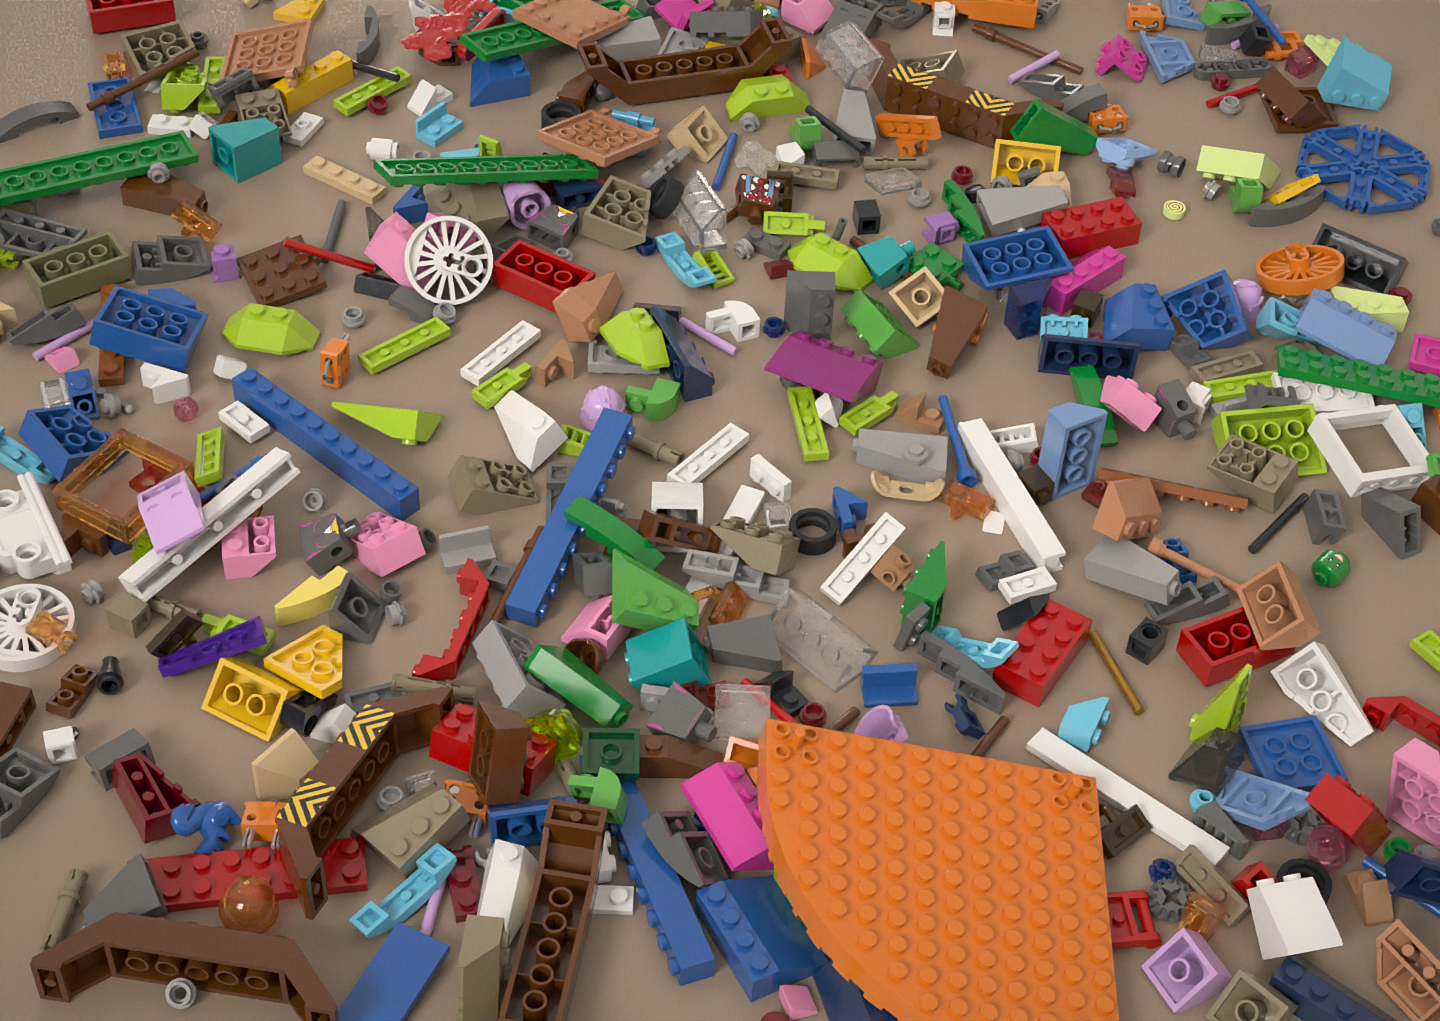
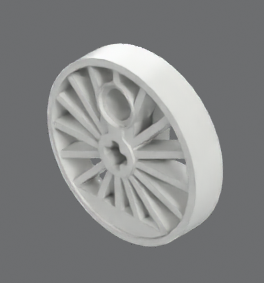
M440 216L426 221L413 232L404 251V269L410 284L421 296L437 304L447 302L451 305H456L471 300L484 289L492 273L493 254L488 239L476 225L461 217ZM446 221L455 222L450 244H448ZM440 222L443 246L431 226L433 223ZM461 224L469 230L454 247ZM427 231L437 248L425 240ZM472 233L478 237L479 241L459 251ZM423 245L426 246L429 250H431L434 254L422 251ZM480 245L483 246L485 254L481 255L466 254ZM420 255L433 259L419 262ZM450 255L453 264H449L447 267V262L443 261V258ZM480 259H486L485 269ZM468 261H473L476 265V270L473 274L467 272L465 268ZM434 265L415 276L418 266ZM436 271L422 290L416 281ZM484 273L481 282L473 278ZM441 275L436 297L427 294L428 290ZM459 275H462L476 286L471 293H469ZM453 276L465 296L457 300L455 297ZM446 277L450 300L441 299Z
M20 584L0 590V609L2 608L7 614L5 615L0 612V670L7 672L36 670L56 661L69 649L75 638L76 621L73 606L62 592L41 584ZM28 642L31 643L37 652L29 651ZM41 643H43V644H45V645H47V646H49V647H47V648L45 649V647H44Z

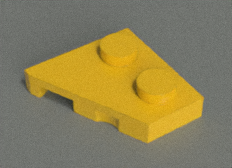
M1314 174L1288 183L1261 200V202L1271 201L1275 206L1287 203V199L1290 200L1299 196L1300 192L1319 183L1321 180L1318 174Z

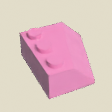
M1414 738L1393 754L1386 816L1440 850V755L1431 746Z

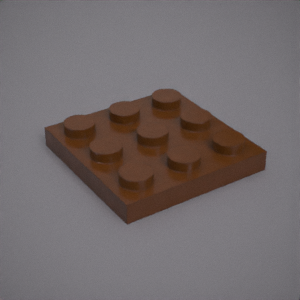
M1297 87L1296 89L1327 120L1303 128H1298L1294 123L1289 125L1281 117L1284 113L1281 111L1278 114L1270 106L1272 101L1269 99L1266 102L1260 96L1276 133H1306L1315 131V129L1339 126L1330 104L1323 101L1317 87Z
M301 234L290 238L305 243ZM284 241L236 258V261L257 304L277 307L327 288L326 281L313 256L283 247Z

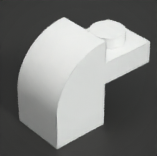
M724 301V308L706 312L705 329L713 334L731 331L736 341L741 342L759 337L760 318L755 310L744 302Z

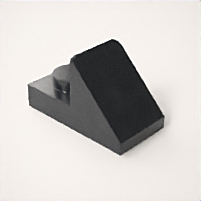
M792 670L775 671L754 683L793 718L800 714L801 709L807 703H810L793 685L794 672Z

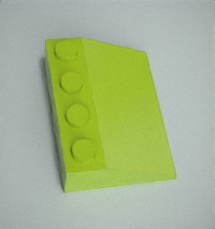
M1313 403L1220 412L1211 421L1218 451L1233 434L1298 460V477L1328 473L1325 458L1307 431L1316 416Z

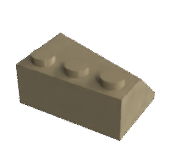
M182 20L120 35L123 55L135 79L195 49V45Z
M610 175L583 214L581 234L619 250L644 243L646 240L651 191Z
M475 182L467 183V185L449 183L434 198V201L445 215L461 217L472 222L484 233L487 239L510 219L506 200L500 189L502 185L497 182H488L485 185Z
M430 784L350 830L357 837H361L367 846L404 879H407L418 869L415 862L437 842L445 847L471 819L463 805L443 788Z
M467 914L457 967V997H459L457 1021H498L504 983H508L511 972V965H509L511 949L508 948L510 931L505 930L504 918Z

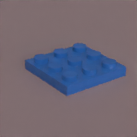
M1316 715L1239 727L1237 735L1259 777L1306 792H1311L1326 773L1330 774L1333 778L1340 775L1347 782L1349 780Z

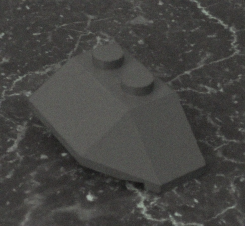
M5 208L0 212V244L2 249L30 257L78 242L88 233L85 228Z

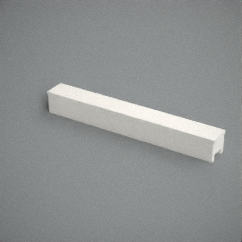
M982 418L959 422L957 430L965 456L976 471V474L1003 515L1027 557L1035 565V569L1045 566L1049 573L1062 570L1063 565L1059 561V557L1065 556L1066 551Z
M275 447L202 507L205 530L199 536L193 539L188 538L179 543L173 550L164 551L158 555L153 548L122 573L118 579L128 594L143 602L148 601L301 473L290 460V453Z

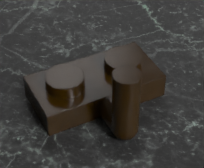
M767 170V179L779 180L781 182L778 207H782V212H791L793 171Z
M182 608L146 646V649L151 655L162 658L178 651L183 645L188 647L195 644L197 640L194 637V633L204 622L200 616Z
M1109 802L1099 804V816L1105 815L1109 821L1108 824L1101 828L1103 852L1108 859L1115 857L1153 828L1137 804L1130 806L1120 815L1117 814Z

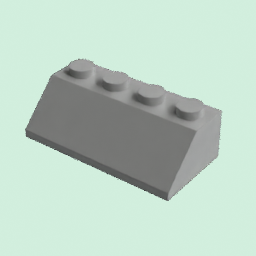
M491 620L472 644L477 652V658L485 668V674L490 678L494 686V692L502 702L501 706L519 712L525 719L563 709L566 703L562 695L523 667L536 648L532 639Z

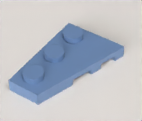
M1162 0L1165 24L1202 32L1205 27V23L1197 18L1198 12L1190 7V0Z

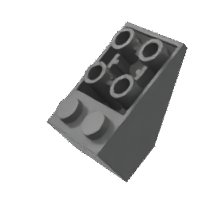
M839 0L818 41L854 54L882 25V20L876 17V12L883 10L884 4L874 0Z
M600 551L572 553L574 584L584 597L599 599L603 597V594H612V556Z

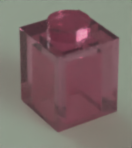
M1303 45L1288 54L1285 71L1301 80L1316 71L1319 57L1309 47Z

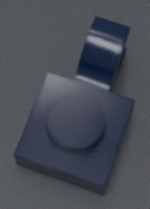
M956 693V706L954 707L946 702L944 704L945 709L954 716L956 720L955 726L962 735H969L979 740L986 732L976 714L970 711L967 699Z

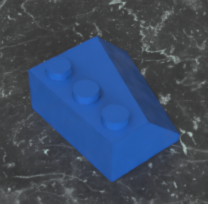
M519 54L509 56L508 58L496 59L491 62H484L478 57L472 64L470 107L531 96L530 74Z
M1225 269L1160 296L1193 338L1199 341V345L1203 350L1232 348L1253 339L1232 278Z
M1134 283L1105 300L1103 340L1140 343L1139 350L1167 351L1175 328L1155 284Z
M71 405L27 410L18 433L59 482L102 475L131 451V448L123 444L120 446L112 440L113 435L109 432H100L93 427V421Z

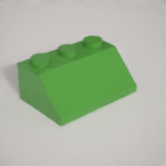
M859 288L840 309L846 316L844 320L851 327L857 328L856 334L863 341L869 342L868 348L877 356L882 354L890 359L916 350L920 346L883 303Z

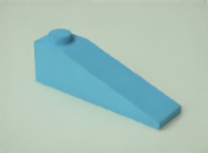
M1270 297L1256 316V329L1265 336H1271L1280 340L1295 339L1298 343L1306 341L1312 345L1326 347L1294 330L1300 310L1280 300Z

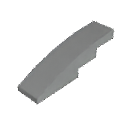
M688 549L682 567L683 572L723 590L754 600L785 606L790 588V580L765 576V572L752 569L750 566L740 565L739 557Z

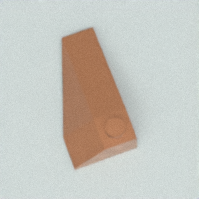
M616 271L595 277L594 280L589 282H582L576 287H569L553 301L569 342H591L600 333L599 328L609 320L624 291Z

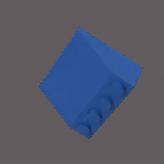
M1049 226L963 244L962 262L965 264L964 270L970 280L986 291L1073 272V266Z
M116 285L93 320L89 345L184 373L192 359L209 314Z
M773 876L722 880L696 891L695 912L751 1002L779 991L780 985H792L813 976L815 972L829 963L821 949L819 950L806 933L807 928L800 917H796L792 912L793 906L787 897L784 896Z

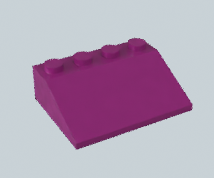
M798 330L785 339L764 368L765 371L852 403L876 390L883 363L877 361V358L873 355H860L855 353V349L851 347H839L833 345V341L829 339H817L811 337L812 334L810 332Z

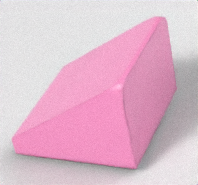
M61 347L44 357L58 373H64L80 365L78 356L74 348Z
M786 984L779 986L778 997L790 1021L818 1013L807 986Z

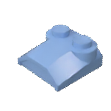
M1097 138L1096 148L1099 152L1098 156L1102 158L1101 161L1116 163V167L1121 169H1129V166H1134L1135 162L1146 160L1157 154V149L1130 138Z

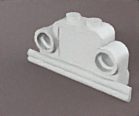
M27 472L26 474L18 475L17 479L22 490L16 492L7 489L0 490L1 571L6 574L18 572L21 577L26 579L36 578L48 573L58 575L72 571V559L33 473Z

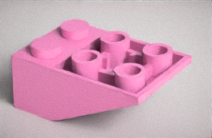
M373 512L367 515L365 520L359 522L362 532L351 537L352 553L370 572L381 577L426 554L416 526L382 512Z

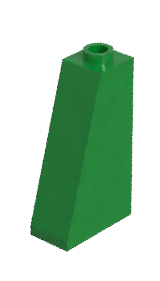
M1038 98L1033 100L1010 130L1015 141L1061 146V151L1086 156L1095 148L1097 138H1099L1093 127Z
M537 645L523 666L527 671L604 727L619 728L628 720L629 712L633 705L566 647Z

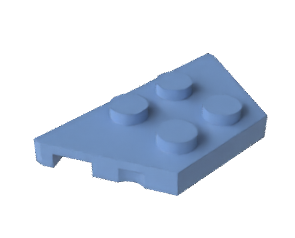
M1139 31L1138 38L1160 83L1194 70L1195 61L1184 39L1168 37L1162 34H1158L1157 38L1146 36V31Z
M1227 766L1222 768L1223 780L1222 783H1219V796L1216 798V803L1233 821L1266 831L1312 809L1304 800L1309 795V792Z

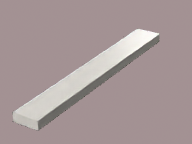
M741 485L723 519L738 516L746 519L745 523L751 524L765 498V492ZM723 540L721 541L718 554L734 556L735 552ZM691 576L685 588L699 602L700 620L717 587Z
M1042 727L1027 743V751L1058 771L1095 777L1098 797L1109 802L1118 810L1124 812L1130 806L1137 804L1153 827L1150 830L1180 850L1184 851L1189 844L1195 845L1215 867L1229 853V846Z

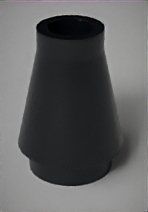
M107 656L102 660V666L95 681L97 688L102 694L114 695L124 685L119 660L114 656Z

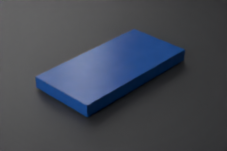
M131 77L89 82L88 88L91 101L99 98L100 94L107 90L112 91L130 82ZM134 90L114 99L115 102L107 106L103 105L93 110L100 139L143 133Z
M397 922L339 1008V1021H405L449 954L450 946Z

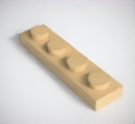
M315 156L303 166L304 174L371 205H374L387 194L385 186L320 156Z

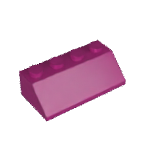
M1111 246L1090 251L1071 262L1073 272L1047 277L1029 288L1028 293L1062 316L1072 309L1073 303L1082 288L1098 293L1122 278L1126 256Z
M717 762L682 782L680 788L732 871L774 870V864L770 863L768 857L769 850L766 839H763L761 830L763 824L758 811V791L739 762Z

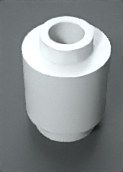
M372 138L371 142H367L366 154L370 155L371 160L398 159L399 142H394L392 139Z

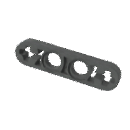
M1262 58L1198 62L1194 66L1193 77L1200 81H1211L1213 75L1225 73L1231 79L1262 78L1271 69L1272 64L1267 59Z

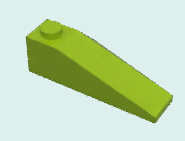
M184 63L167 73L160 84L162 110H169L170 113L182 112L205 89L208 84L207 78H204V74L200 73V68L196 63Z
M332 402V407L392 438L402 439V444L417 446V441L427 442L442 420V415L419 410Z
M1246 664L1205 705L1200 714L1194 713L1189 723V727L1192 728L1189 740L1217 754L1220 753L1243 718L1248 698L1245 696L1249 692L1247 686L1251 680V665Z

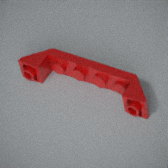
M467 558L464 567H460L457 573L456 582L460 584V594L469 596L467 609H463L461 612L459 627L452 632L449 649L445 648L442 658L423 654L420 663L414 665L412 676L444 682L445 680L456 679L490 603L489 582L473 559Z
M1406 696L1369 697L1366 699L1362 710L1371 726L1383 732L1395 720L1440 746V716Z

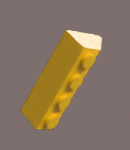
M337 50L306 66L304 73L297 75V87L289 88L288 78H282L266 89L278 88L285 112L289 115L354 80L352 59Z

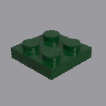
M583 728L582 774H590L597 777L599 769L602 767L615 773L619 780L639 781L640 729Z

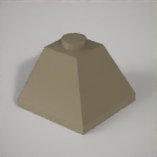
M1239 968L1205 1017L1209 1021H1288L1298 1008V1005L1272 985Z

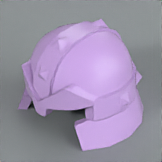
M1237 279L1233 281L1247 323L1255 322L1256 316L1261 311L1259 306L1265 297L1262 296V287L1248 279Z
M597 386V388L588 391L581 408L579 421L586 430L592 432L604 407L627 414L625 410L627 405L613 387Z
M879 705L868 711L859 721L854 732L857 735L907 743L908 741L906 728L899 715H895L887 705Z

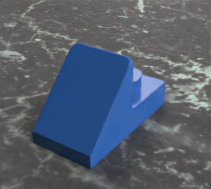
M412 185L393 206V214L397 212L410 224L425 221L428 213V204L425 202L423 187Z
M836 486L833 487L832 508L842 541L844 530L856 529V521L866 519L868 503L866 500Z

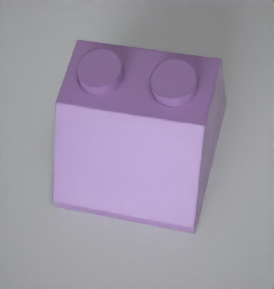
M1184 927L1141 966L1176 1014L1213 998L1233 978L1199 932Z

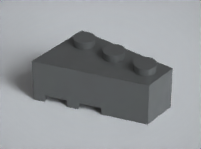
M724 6L711 7V11L690 12V37H746L760 24V20L764 19L763 10H755V6H744L743 10H739V6H729L727 10H724Z

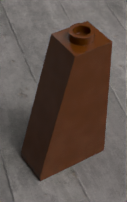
M147 174L129 177L120 187L123 205L196 222L199 221L208 209V201H206L204 190L173 175H170L169 180L163 183L153 182L152 179L148 178Z
M949 286L945 287L928 358L927 370L936 376H941L945 379L949 378L984 321L988 309L987 305Z

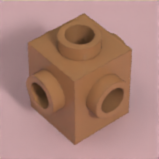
M893 544L870 572L882 584L894 592L900 584L905 587L906 583L914 577L911 571L917 564Z

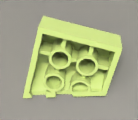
M1202 145L1196 169L1202 175V178L1207 180H1215L1217 178L1227 183H1236L1237 178L1259 179L1263 188L1269 190L1281 173V169L1265 154Z
M1339 286L1325 290L1332 297L1350 303L1353 308L1361 312H1367L1374 319L1382 323H1388L1398 333H1403L1409 315V310L1403 297Z

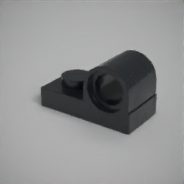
M303 690L283 701L280 724L288 729L293 728L298 734L308 737L318 722L319 714L336 705L338 695L333 693L322 700Z

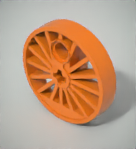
M1290 244L1265 254L1257 261L1256 274L1258 284L1262 289L1270 293L1286 296L1309 295L1314 287L1318 290H1328L1337 285L1344 277V256L1338 250L1327 246Z

